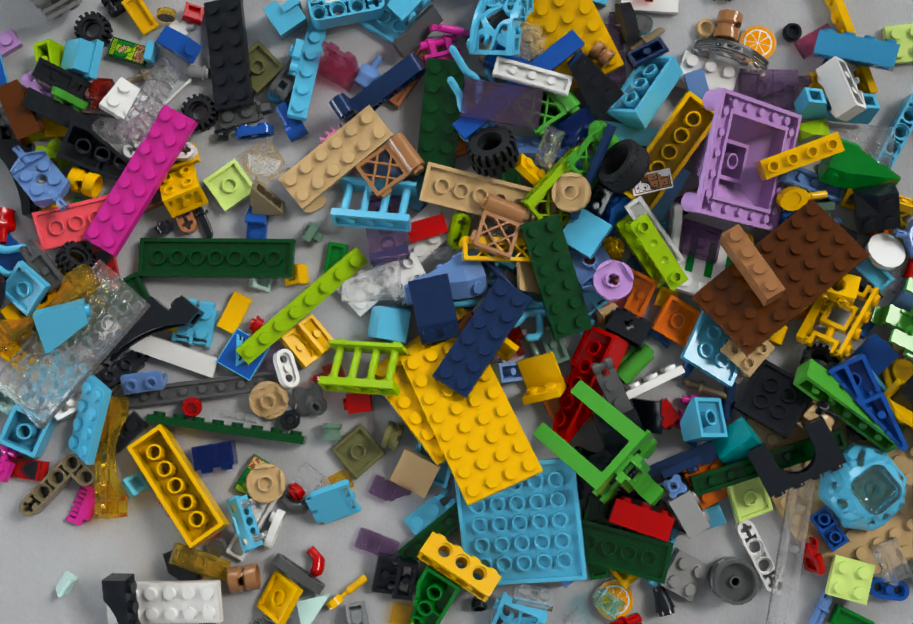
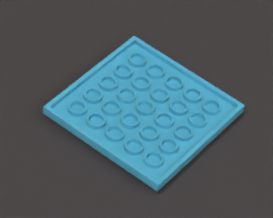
M560 458L538 459L543 469L541 474L470 506H467L455 481L462 549L468 555L477 557L486 567L494 568L498 572L501 579L497 585L587 580L588 578L577 474ZM473 574L476 580H482L479 574Z

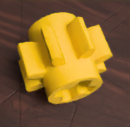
M616 236L606 238L603 241V247L611 260L622 258L621 253L625 251L623 241L619 238L616 239Z

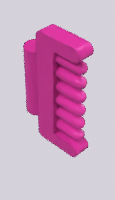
M432 24L428 30L429 32L435 31L460 35L462 38L469 35V30L445 24Z
M79 485L81 488L78 491L81 493L76 494L78 497L75 498V501L77 502H73V506L76 507H71L72 511L69 512L71 516L66 517L67 521L77 525H83L85 520L91 521L100 500L99 497L95 496L97 488L91 485Z

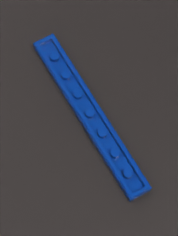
M572 29L531 61L529 65L553 71L584 47L585 43ZM506 81L455 121L452 126L466 140L532 87Z

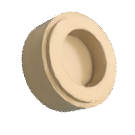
M707 18L701 19L695 27L696 35L701 39L710 38L714 33V22Z

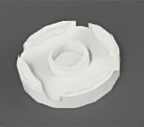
M875 234L867 241L865 250L870 254L868 258L872 260L871 263L882 270H894L904 262L906 256L902 243L890 234Z

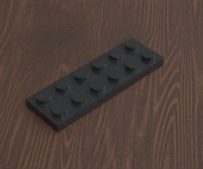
M215 0L204 3L215 111L219 113L253 106L254 97L243 0Z

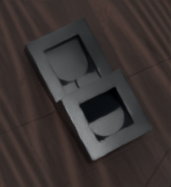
M631 2L615 4V24H621V44L638 42V23Z

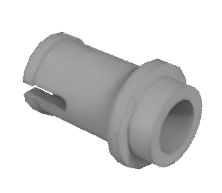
M187 64L185 75L201 78L203 81L211 78V68H208L207 65L201 67Z

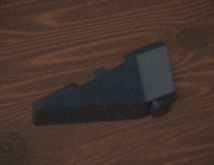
M73 120L69 124L56 158L98 173L114 181H118L129 163L127 158L115 150L95 131Z

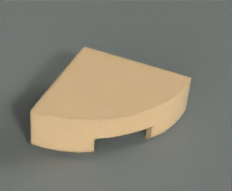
M320 196L304 209V213L310 214L320 210L326 205L328 198Z
M615 302L598 309L596 322L599 326L608 322L607 318L618 308Z

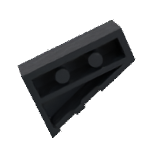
M581 49L567 62L594 120H598L624 94L623 91Z

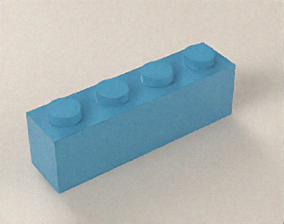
M825 28L824 30H819L813 57L830 60L836 56L855 65L893 71L900 44H897V41L892 39L880 41L870 35H865L863 38L856 36L853 32L841 34L836 33L834 29Z

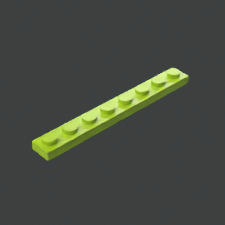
M354 247L235 350L249 365L369 261L357 247Z

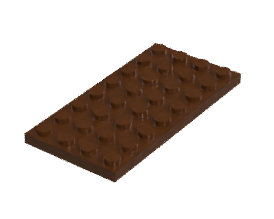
M812 199L754 245L785 287L781 298L764 307L734 263H732L692 296V299L748 357L867 259L870 254Z

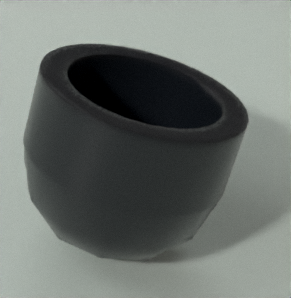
M474 596L471 600V610L474 612L487 610V602L485 603Z

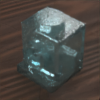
M605 586L602 589L597 588L592 595L594 599L592 603L613 620L626 604ZM605 597L610 599L607 604L603 603Z

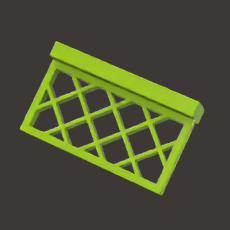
M579 146L570 147L519 202L537 220L542 219V216L546 218L556 215L550 214V202H553V200H550V190L561 175L570 173L568 172L570 169L566 166L568 163L566 159L573 150L577 151ZM587 159L588 168H589V166H590L591 163H590L589 160ZM539 202H545V214H539L535 209ZM558 208V215L563 228L571 217L568 216L569 213L562 214V210Z

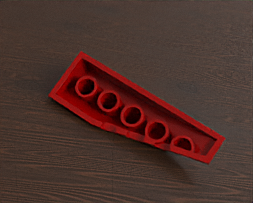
M595 326L585 330L571 359L570 366L572 368L570 375L566 376L565 380L567 388L564 395H561L560 412L556 413L552 430L567 443L575 436L593 412L575 397L571 390L582 380L603 397L591 364L601 363L604 361L603 359L610 357L617 371L630 345L629 342L619 336ZM607 369L601 371L603 377L609 374Z

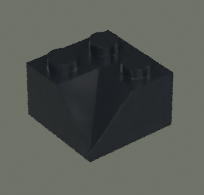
M894 182L853 189L855 224L859 234L901 228L899 192Z

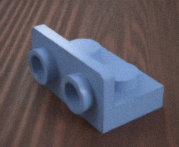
M160 370L124 374L121 375L120 380L124 395L162 390L168 382L167 373H161Z

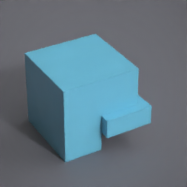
M275 0L263 8L266 17L282 40L308 24L307 18L302 12L300 0H288L281 6Z
M82 38L66 41L60 67L86 81L96 80L104 42L98 39L87 41Z
M392 305L390 307H372L367 338L384 340L383 343L397 341L404 345L410 322V309Z

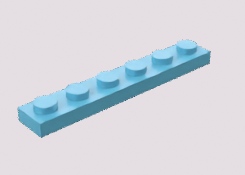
M317 16L315 18L321 19L323 18V16ZM310 18L287 112L288 118L305 122L327 29H315L311 24Z

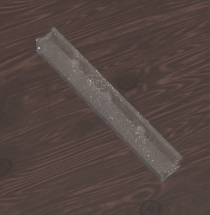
M791 466L792 472L804 469L802 467ZM812 478L805 481V485L800 488L793 489L792 487L787 490L766 624L793 623L816 482Z

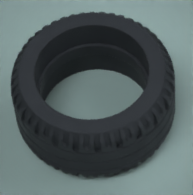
M632 139L617 142L606 152L598 170V179L615 193H624L633 189L643 179L649 168V153Z

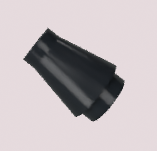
M665 587L653 588L656 613H659L660 617L675 613V605L666 592Z

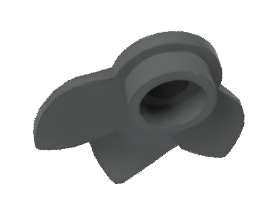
M312 381L308 389L301 387L292 389V396L296 402L292 410L296 411L299 415H322L327 410V402L323 398V390L317 383Z

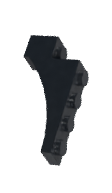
M5 124L0 126V159L10 172V169L18 159V156L12 150L14 146L20 145L26 153L35 151L36 147L33 143L22 146L17 139H10L12 138V131ZM13 177L21 201L22 215L33 218L32 213L38 212L40 207L34 204Z
M182 295L174 299L170 309L158 299L150 296L141 303V308L128 318V323L125 327L117 331L114 340L102 349V354L98 358L106 364H112L130 347L157 332L182 326L193 328L204 315V312Z

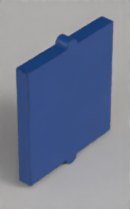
M874 332L849 358L859 353L865 354L871 369L878 377L900 354L889 346L888 341L885 342Z

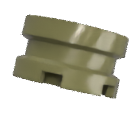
M389 421L381 447H389L392 451L396 452L405 426L401 424L398 426L395 425V422Z

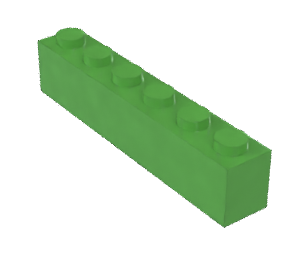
M809 359L797 367L793 385L816 402L820 399L826 400L829 403V409L841 415L843 422L885 453L898 448L829 374L828 370L813 359ZM898 423L900 430L904 435L905 428Z

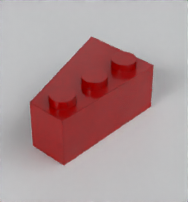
M620 495V498L614 497L607 519L609 522L668 542L675 518L670 516L671 512L660 508L658 512L651 510V505L642 502L639 505L631 503V498Z

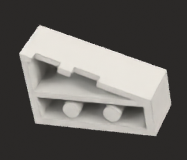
M834 56L816 69L817 80L825 91V99L832 107V115L836 119L847 122L867 108L862 90L858 91L857 88L860 80L854 76L856 65Z

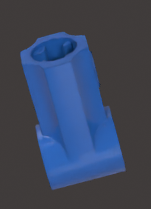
M290 101L283 102L275 109L285 126L283 128L290 141L294 142L309 133L301 120L287 117Z

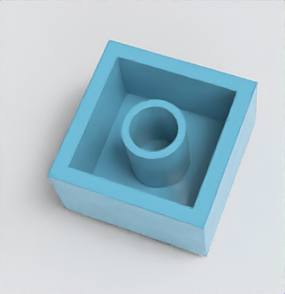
M24 404L14 405L0 434V444L32 458L41 457L58 421L54 417Z

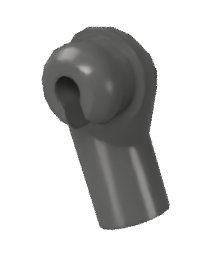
M285 495L280 500L292 514H304L309 509L305 499L301 502H294L288 495Z

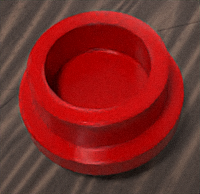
M258 315L256 319H251L249 329L252 330L251 334L263 326L264 319H261Z
M189 397L183 402L182 411L189 417L197 416L202 411V403L195 397Z
M298 482L290 483L288 485L289 490L287 491L289 496L293 500L301 501L305 495L304 489Z

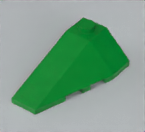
M842 138L841 141L845 151L822 159L818 165L819 181L835 187L856 189L892 182L896 186L901 180L899 175L884 164L878 163L871 154H866L858 144Z
M427 565L417 581V590L409 624L411 622L414 624H440L462 587Z

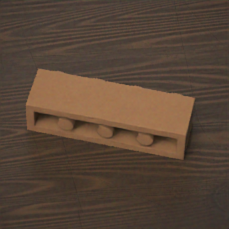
M737 224L721 233L720 245L765 307L781 298L785 287L741 226Z

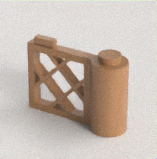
M399 132L391 137L384 146L355 165V168L377 198L382 196L384 199L393 192L392 188L408 176L413 174L417 176L425 169V162L405 135ZM387 151L390 155L389 163L378 162L379 155ZM367 164L375 165L373 174H366L361 168ZM378 165L388 167L387 176L376 175ZM391 167L400 168L403 174L398 178L390 177ZM375 178L386 180L385 187L379 191L374 186Z
M489 194L488 197L484 196L480 207L483 208V213L478 229L472 232L470 242H473L472 247L510 260L520 230L519 226L524 219L527 208ZM485 219L493 220L496 226L488 229ZM507 225L515 228L514 233L508 236L502 228ZM498 229L503 238L495 241L490 232ZM486 234L491 243L485 245L478 242L480 236ZM505 241L509 248L508 253L501 251L497 244Z

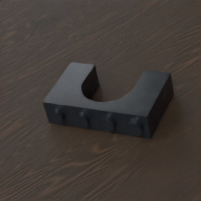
M821 415L801 424L813 447L812 460L802 470L792 472L780 468L775 463L764 442L745 450L769 497L774 496V498H778L786 493L785 490L792 487L793 489L800 488L805 485V481L811 478L812 480H817L824 476V472L829 470L832 472L837 471L843 467L842 464L847 462Z

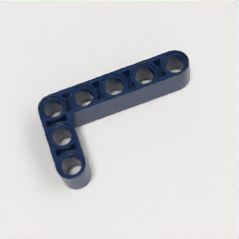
M415 53L410 54L352 99L341 93L332 98L329 104L339 119L347 123L368 105L374 111L419 78L426 71V68Z

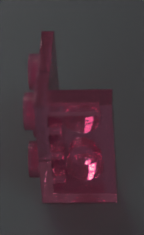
M323 41L321 45L325 55L319 63L317 74L349 91L354 83L353 80L359 72L356 57L350 52L346 51L344 53L340 51V48L332 42L328 44Z

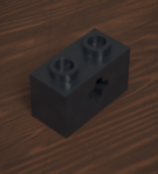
M616 308L605 327L607 332L619 336L629 342L631 346L641 351L653 331V325L648 319L644 317L638 318L625 308L622 310ZM634 326V328L627 330V327Z

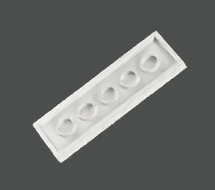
M220 580L136 582V597L139 603L138 618L141 624L221 623L223 621ZM107 605L108 624H118L116 617Z

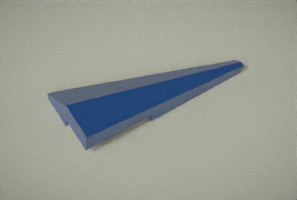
M859 353L829 368V374L900 450L909 449L865 354Z

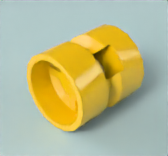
M74 166L67 176L71 184L69 189L76 193L82 192L87 197L96 198L102 190L104 178L98 173L92 171L88 173V170Z

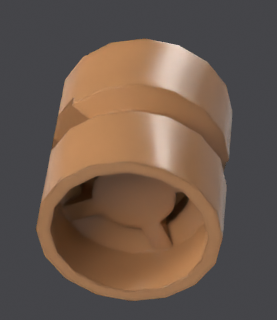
M730 9L719 11L716 20L718 26L714 29L713 39L737 43L743 14Z
M257 563L246 564L244 568L240 565L228 567L227 582L231 594L243 592L244 588L248 591L260 589L261 575Z

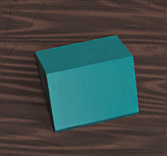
M743 416L726 427L727 438L711 440L719 459L725 464L747 458L748 455L745 450L762 443Z

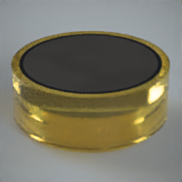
M160 7L157 9L156 18L162 22H174L176 20V11L169 7Z

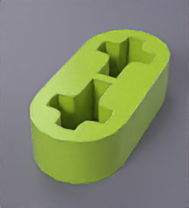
M459 211L451 218L447 242L454 249H461L459 248V240L454 242V239L468 236L471 219L466 213ZM462 218H463V219H464V222H460V224H459L458 221H459V220H462Z

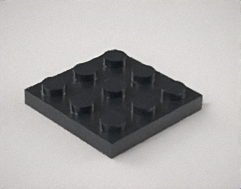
M765 359L755 371L733 406V409L782 438L787 439L812 398L793 385L794 375Z

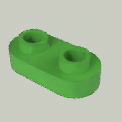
M52 87L50 92L53 95L52 99L62 104L67 102L70 104V108L81 112V110L86 111L89 103L58 87Z

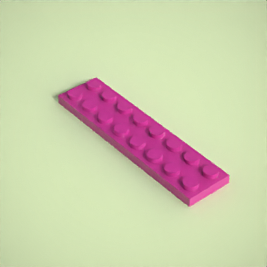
M164 104L83 238L113 256H118L198 125L195 120Z

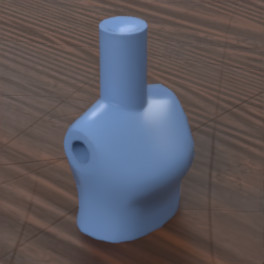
M376 55L371 65L362 64L353 82L365 89L381 77L377 68L383 59Z

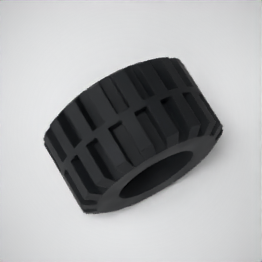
M495 125L493 127L487 126L484 129L481 128L472 137H469L468 143H466V151L473 170L484 177L488 175L490 177L503 175L502 173L510 171V168H513L519 160V151L514 135L505 126L499 127V125Z

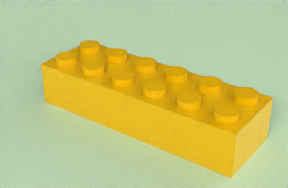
M691 91L684 94L645 148L650 156L649 168L646 173L670 168L673 182L708 134L714 111L706 110L702 99ZM632 189L622 193L631 201L639 196H633ZM667 189L641 195L651 211Z
M159 424L127 446L128 451L189 548H198L230 525L168 426Z

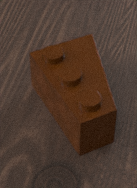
M16 79L0 86V102L17 140L22 146H26L45 138L43 130H46L42 120L38 119L37 113L20 106L28 88Z

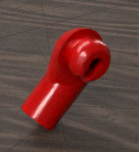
M312 546L306 552L313 560L310 574L313 577H318L324 572L325 558Z

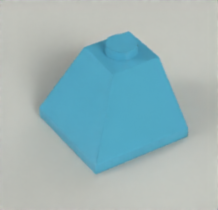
M691 398L680 421L683 442H700L728 437L721 398Z

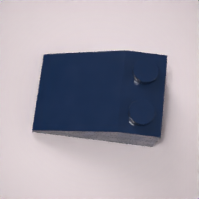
M448 274L408 281L421 344L459 337L460 330Z

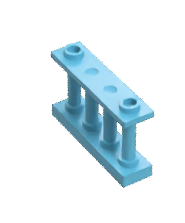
M345 176L340 180L342 191L345 192L341 208L331 209L330 215L334 226L411 232L410 214L406 213L410 196L418 197L416 182L401 181L392 188L393 192L384 199L382 198L380 209L376 212L368 211L371 194L374 192L363 178ZM375 179L374 186L378 191L385 187L386 180ZM353 192L364 193L359 210L349 209ZM391 195L402 196L398 213L387 212Z

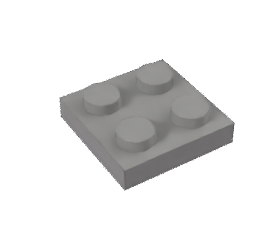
M675 548L670 558L665 584H658L692 602L711 566Z

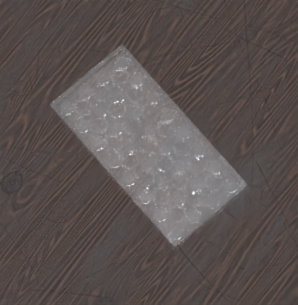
M101 259L95 263L60 303L63 304L84 298L86 304H90L92 309L89 323L47 354H45L41 339L36 330L0 371V387L37 428L42 430L151 306Z

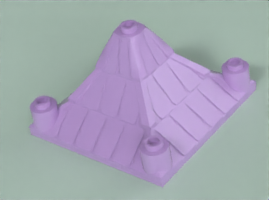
M726 88L708 90L704 94L702 101L706 110L714 111L711 128L708 135L705 136L690 157L691 166L699 176V187L697 192H686L681 200L682 208L686 212L700 213L745 224L752 228L773 231L779 225L782 208L776 203V197L781 190L787 188V184L779 182L780 175L761 181L755 162L795 148L802 115Z

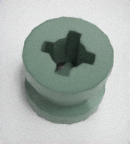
M323 423L324 434L322 439L342 440L340 435L342 424Z

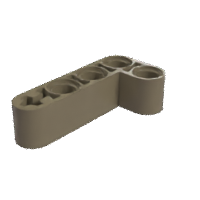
M76 454L67 455L21 501L19 511L24 516L39 514L73 479L81 486L94 485L100 480V472L94 465H86ZM73 458L78 462L76 468L71 464ZM59 472L63 475L62 482H59L57 479ZM87 472H90L92 476L90 482L85 479ZM45 487H47L49 490V495L47 497L43 494V489Z

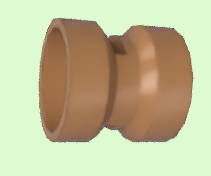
M600 40L592 47L588 56L592 60L598 61L600 67L605 68L616 53L611 49H607Z

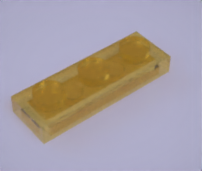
M174 543L169 564L224 582L226 581L227 570L230 567L231 561L195 548H189V546L181 543Z

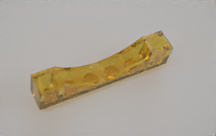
M80 264L64 275L56 296L46 307L79 300L85 295L88 297L97 291L96 288L101 283L88 264ZM32 316L21 320H0V350L9 351L16 346L15 342L20 339L21 341L32 335L31 332L36 329Z
M129 397L110 398L95 458V518L128 517V496L122 489L118 479L115 451L119 433L128 418Z

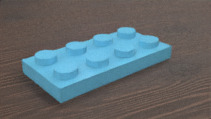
M86 375L85 381L82 384V393L77 404L78 410L73 421L72 435L68 441L69 448L86 465H94L112 390L94 375Z

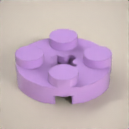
M31 70L20 78L26 88L30 86V88L50 98L53 97L50 94L51 87L45 83L42 85L38 78L31 75Z
M607 260L597 267L593 275L594 289L601 297L608 301L624 298L633 286V272L624 262ZM610 275L618 277L617 285L608 282Z

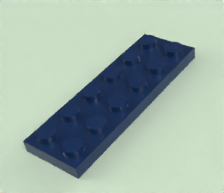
M498 278L432 377L467 399L532 301V298Z

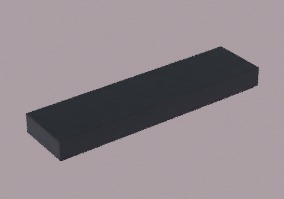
M28 87L20 106L65 128H68L71 120L91 128L99 135L103 127L102 123Z

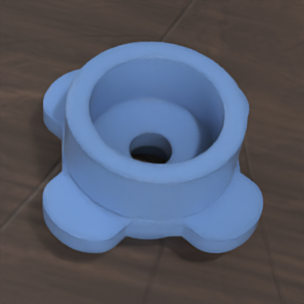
M675 474L672 479L663 482V487L668 490L669 497L672 499L687 491V486L681 481L680 475Z

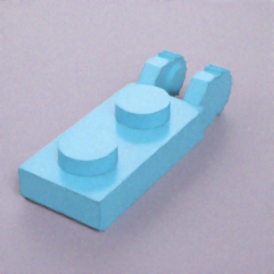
M449 487L437 496H433L404 519L415 536L457 502L456 497L449 500L444 506L439 501L450 493L451 489Z

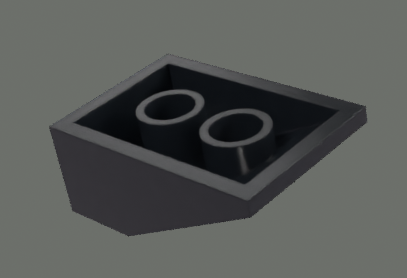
M629 400L633 409L622 414L643 430L632 401ZM597 414L592 415L605 448L614 446L620 453L629 441ZM638 450L633 456H635L636 454H640L641 452Z

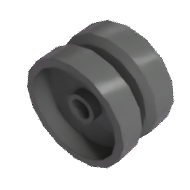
M730 556L716 560L710 568L708 574L709 585L712 592L723 601L732 605H743L750 602L757 594L759 577L749 563Z

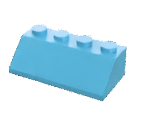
M661 55L634 68L621 87L624 94L606 111L607 114L630 128L646 129L683 74L675 56Z

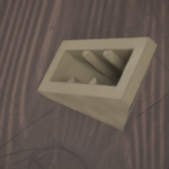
M254 179L250 191L252 215L280 216L283 214L285 202L260 181Z

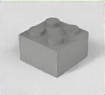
M687 490L685 493L677 495L675 499L669 496L662 499L668 512H671L670 516L675 518L674 523L680 530L681 535L691 539L711 527L708 522L710 517L704 509H700L698 505L700 500L694 491Z

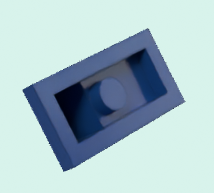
M249 206L245 217V223L247 224L246 239H267L269 215H252V206Z

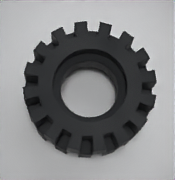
M90 11L91 14L85 12V17L80 15L79 18L81 20L75 21L77 26H74L76 31L74 33L78 38L87 41L98 39L108 44L111 42L108 38L113 37L111 34L113 29L108 20L100 13ZM91 25H99L100 32L94 37L87 35V30Z
M193 94V98L187 97L188 101L187 103L183 102L184 107H181L183 115L198 123L195 130L205 131V128L207 130L211 129V125L214 127V121H218V112L215 111L212 99L207 95L203 96V94H199V96ZM198 106H204L207 109V114L203 119H196L193 116V111Z
M71 241L70 243L66 242L63 244L55 256V263H58V269L62 268V273H68L67 276L73 275V278L78 276L83 278L95 265V255L90 254L92 250L90 248L87 250L85 244L81 246V242L77 241L75 244L74 241Z
M814 343L812 347L807 346L804 349L800 365L809 359H820L827 364L821 366L828 370L838 364L839 360L837 357L830 356L828 345L822 347V343H819L818 346Z

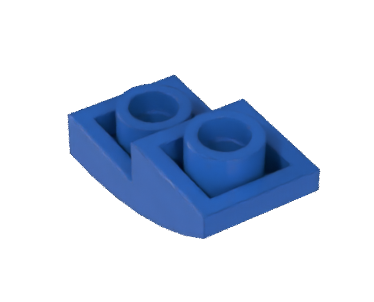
M827 506L809 516L813 526L831 552H834L850 541L837 524L839 522Z

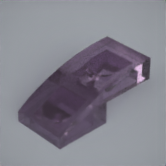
M361 527L354 546L374 553L376 556H378V552L396 555L400 542Z

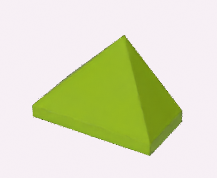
M823 118L801 123L796 145L830 135L827 119Z

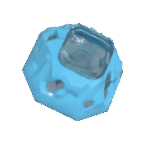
M851 443L847 449L841 451L847 461L842 464L843 467L834 472L829 470L823 473L824 476L820 478L818 496L844 528L874 531L884 526L904 506L907 493V478L891 457L879 447Z

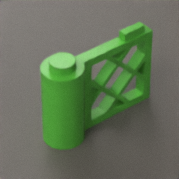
M534 88L512 103L533 134H539L540 136L550 130L549 126L565 115H575L580 111L579 106L581 105V102L571 88L568 97L543 91L547 96L546 101L535 99L536 93L540 90ZM523 101L531 102V111L523 110L520 103ZM535 103L545 105L544 114L533 112ZM548 106L556 108L559 114L556 116L547 115ZM533 116L543 118V123L538 128L532 122Z
M595 120L589 125V135L578 150H573L566 159L568 161L566 166L573 173H578L584 178L588 171L587 158L594 157L607 126L603 120ZM614 133V135H613V138H612V140H611V142H610V145H609L607 151H608L614 144H616L617 142L621 141V140L615 135V133ZM590 143L594 147L593 155H587V147ZM579 158H582V170H578L574 166ZM598 173L592 184L591 191L593 190L595 184L600 182V180L598 179Z
M608 322L604 324L600 329L606 331L605 327L607 326ZM647 344L644 345L642 351L633 346L626 351L616 371L624 385L628 386L654 359V351Z

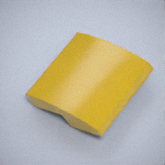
M310 314L293 329L280 337L279 340L286 349L292 352L300 366L305 369L332 348L328 342L334 339L316 317Z

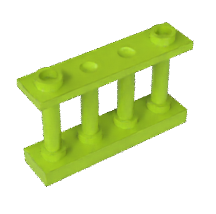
M643 213L634 221L627 214L614 224L646 275L659 282L656 288L667 283L670 290L673 291L688 280V277L646 213Z
M343 338L329 340V345L336 353L331 373L328 376L319 377L318 384L325 391L399 396L400 388L393 380L399 355L408 356L409 353L402 343L392 341L391 343L347 341ZM354 352L348 376L346 378L338 377L343 353ZM362 353H371L367 377H364V379L356 378ZM380 354L390 355L386 377L383 380L374 379Z

